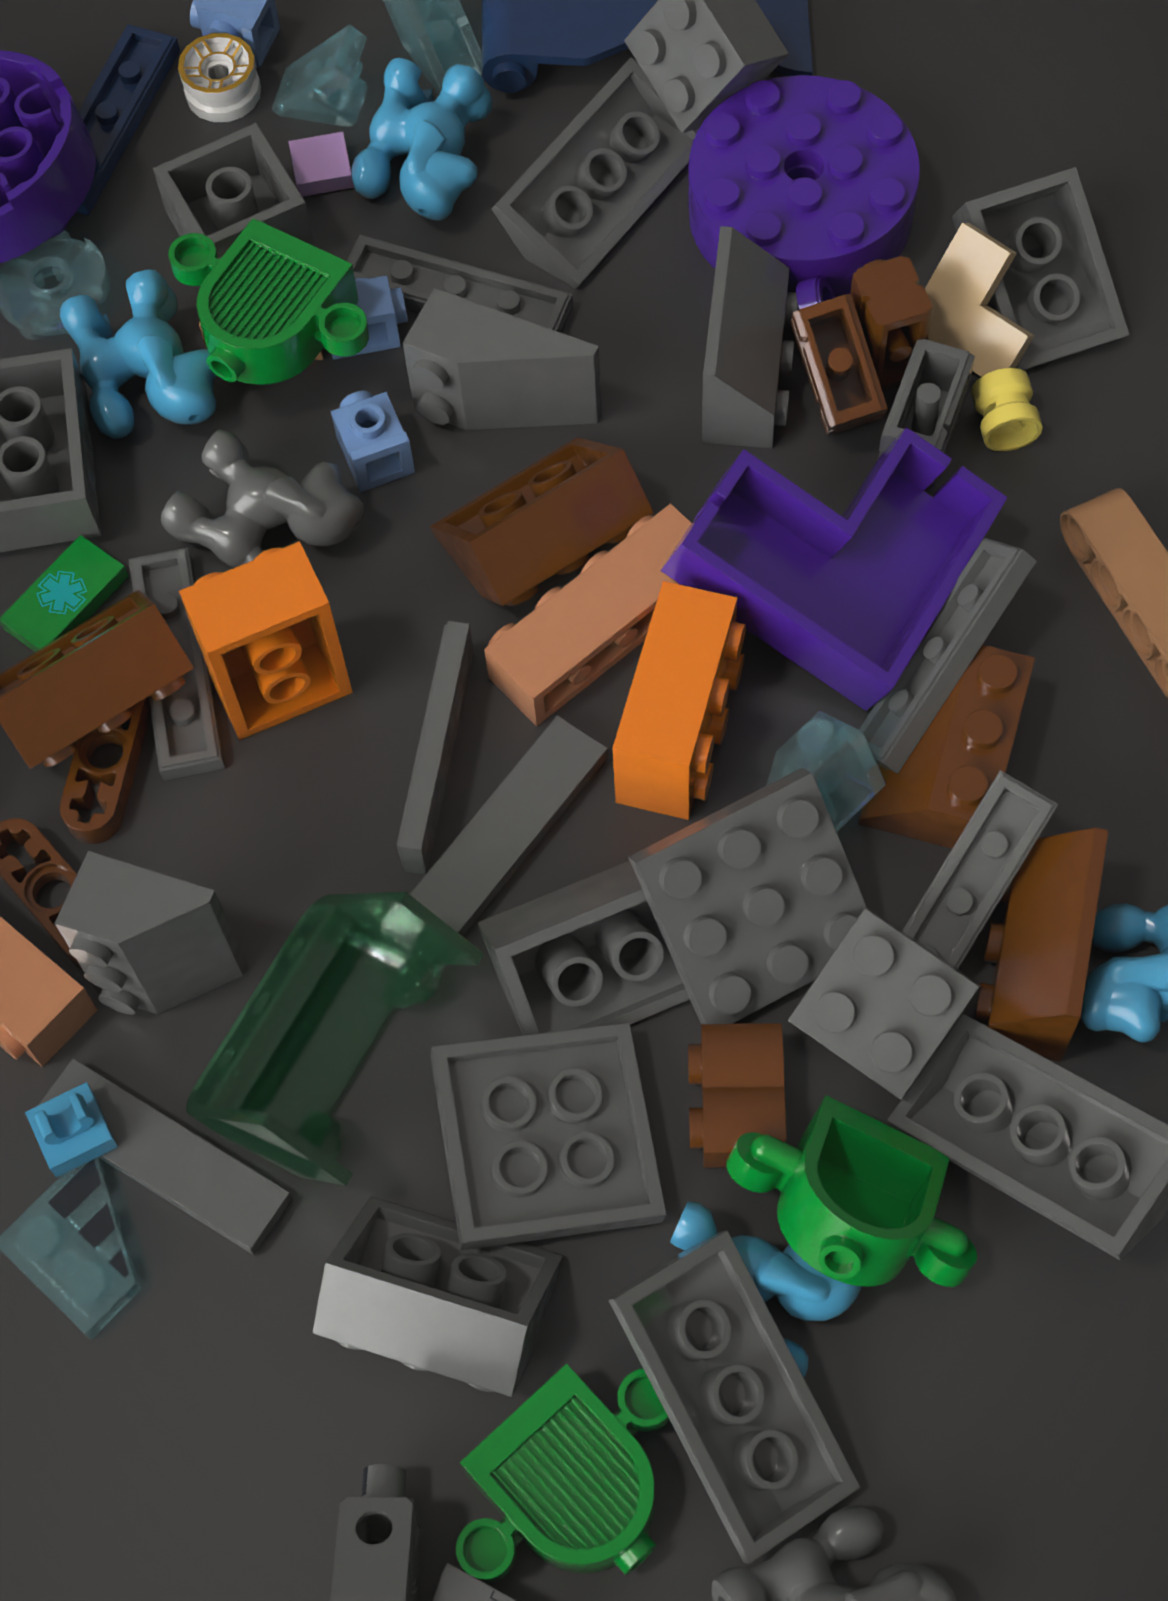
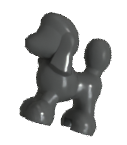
M219 429L206 443L202 453V462L211 468L209 471L213 475L230 485L226 499L227 510L224 516L211 519L207 507L192 496L177 491L166 503L160 519L162 526L172 537L180 541L203 545L211 549L220 561L236 568L253 561L256 556L264 552L261 543L266 531L284 523H288L296 538L307 544L328 547L341 543L349 538L361 524L364 517V502L344 487L337 464L321 462L315 465L305 478L298 483L292 477L276 468L266 466L252 467L247 448L242 444V441L235 434Z
M862 1505L844 1507L832 1513L819 1526L816 1535L812 1538L793 1539L783 1545L770 1559L749 1567L728 1568L720 1572L712 1582L713 1601H959V1599L943 1576L931 1568L914 1563L890 1564L876 1572L869 1585L863 1588L854 1589L836 1583L830 1570V1566L835 1561H853L865 1557L877 1548L884 1538L885 1533L881 1518L870 1507Z

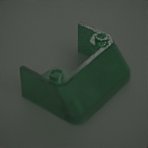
M407 892L331 894L321 897L302 915L199 1077L188 1097L186 1112L210 1130L300 1178L346 1186L353 1173L335 1161L341 1148V1140L338 1139L340 1123L329 1115L331 1109L392 1009L406 1008L414 1003H425L439 988L442 981L441 970L444 965H478L484 953Z

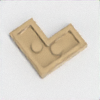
M962 223L925 287V291L933 305L928 340L969 351L975 356L972 371L982 377L997 369L1016 368L1035 335L987 305L1017 253L972 224Z

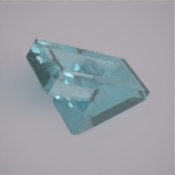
M349 24L286 67L272 111L283 117L340 126H353L357 121L367 90L366 83L359 78L363 68V63L359 60L367 37Z

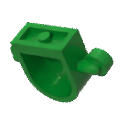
M252 218L220 259H218L214 242L206 235L199 233L182 235L169 248L168 256L175 278L188 286H201L197 296V311L209 353L206 362L209 368L225 381L235 382L237 380L257 385L282 382L304 371L323 348L333 355L346 357L362 351L369 341L366 315L360 307L356 306L359 299L353 264L254 218Z
M825 1095L802 1135L797 1148L771 1135L749 1132L738 1138L727 1158L726 1168L729 1175L743 1188L757 1193H766L774 1188L780 1190L781 1195L777 1205V1218L786 1241L806 1263L834 1280L855 1286L871 1287L882 1285L896 1278L912 1255L919 1270L929 1280L941 1286L956 1287L963 1283L977 1261L976 1248L966 1233L934 1217L949 1158L935 1148Z
M565 1364L459 1462L468 1479L503 1517L500 1521L489 1518L478 1519L469 1523L461 1531L456 1543V1556L465 1573L483 1583H491L502 1579L512 1569L516 1559V1547L522 1541L547 1564L566 1572L578 1574L601 1572L617 1565L627 1576L655 1550L657 1543L648 1535L655 1507L653 1472L646 1453L634 1436L639 1431L648 1432L660 1429L670 1419L643 1368L631 1372L624 1378L618 1390L619 1410L612 1414L568 1364Z

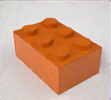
M300 541L284 548L268 549L256 556L253 561L226 572L207 574L198 579L194 585L179 591L210 677L239 741L353 693L330 603Z
M666 581L662 582L612 748L615 803L689 820L694 800H706L714 769V764L710 763L714 744H722L729 717V708H725L729 689L737 690L744 664V654H741L746 624L736 622L737 597Z

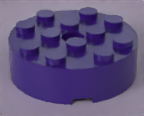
M0 50V263H3L33 250L49 238L55 237L65 230L68 221L77 212L91 187L96 167V154L91 135L60 76L51 67L37 58L18 52Z
M807 75L785 76L756 81L720 103L704 120L693 140L688 166L689 224L695 243L703 257L715 269L720 226L733 227L789 267L788 292H796L797 284L800 281L821 276L830 284L835 298L850 294L852 276L857 269L874 260H889L899 257L908 242L913 225L920 171L915 141L904 121L889 105L851 81Z

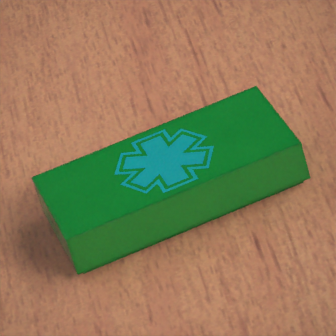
M80 535L0 617V624L6 632L36 652L87 621L129 577L127 570L119 561Z

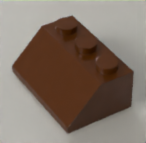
M576 437L432 524L430 528L440 544L482 597L501 606L505 604L512 606L534 596L539 590L537 584L555 573L558 575L567 574L583 566L589 560L588 553L602 544H614L624 540L636 522L654 512L624 449Z
M138 589L1 672L0 724L30 769L41 762L48 768L72 755L78 749L75 741L94 729H97L99 734H104L126 722L132 716L129 708L146 697L151 696L153 701H157L177 691L186 682L182 675L194 669L155 604Z
M982 645L900 772L897 774L875 764L860 815L859 825L953 849L1000 770L1006 773L1035 657Z
M1090 828L1038 838L999 901L1005 903L1002 924L990 923L984 961L994 962L995 969L992 984L980 983L974 1020L985 1024V1026L1048 1060L1062 1061L1081 1017L1109 831L1106 829Z

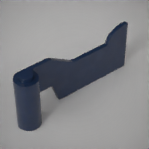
M482 0V77L490 87L504 93H515L529 87L535 81L538 63L587 66L629 49L624 41L625 38L658 0ZM756 0L789 53L773 71L786 76H812L813 66L808 0Z

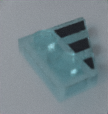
M98 1157L63 1174L0 1235V1250L90 1340L141 1290L132 1259L128 1256L123 1240L124 1233L118 1213L113 1207L103 1175L105 1171Z

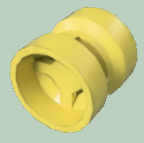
M1018 368L997 369L985 374L973 384L971 396L976 411L984 417L981 421L980 429L987 448L1003 452L1016 450L1029 445L1041 435L1043 425L1037 408L1030 404L1033 390L1029 376L1025 371Z

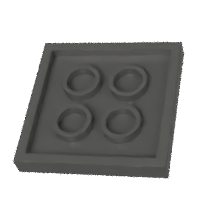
M804 768L798 769L628 857L701 1024H733L817 979L865 908L867 909L813 773Z
M630 1023L432 1047L430 1058L460 1250L650 1225L664 1221L666 1217L665 1204Z

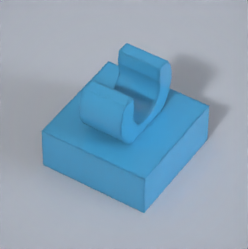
M87 1082L25 1112L48 1167L56 1178L118 1147L95 1094Z

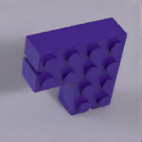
M907 427L880 455L842 516L743 449L721 477L694 518L695 520L689 526L660 571L680 585L737 597L736 622L746 624V630L867 711L893 690L956 585L958 577L977 550L1008 497L963 466L934 493L933 497L924 492L947 468L952 458Z

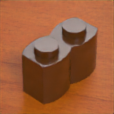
M782 1023L701 1024V1044H688L689 1084H702V1107H689L690 1148H703V1167L726 1168L729 1154L738 1138L745 1133L768 1134L787 1143Z

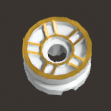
M211 33L195 39L185 47L180 55L178 71L184 86V94L190 110L199 118L211 122H230L244 117L254 109L259 101L261 84L256 71L255 57L251 47L240 37L228 33Z

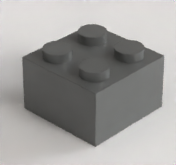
M658 0L624 40L681 133L699 129L708 115L720 103L752 83L765 80L789 54L756 0Z
M257 123L153 168L165 212L179 236L189 233L206 235L214 242L218 259L222 258L252 218L314 246L306 203Z
M865 908L788 1021L901 1100L978 990L980 984L872 910Z

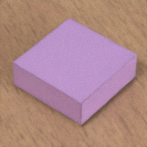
M343 131L288 141L296 186L302 197L354 188Z

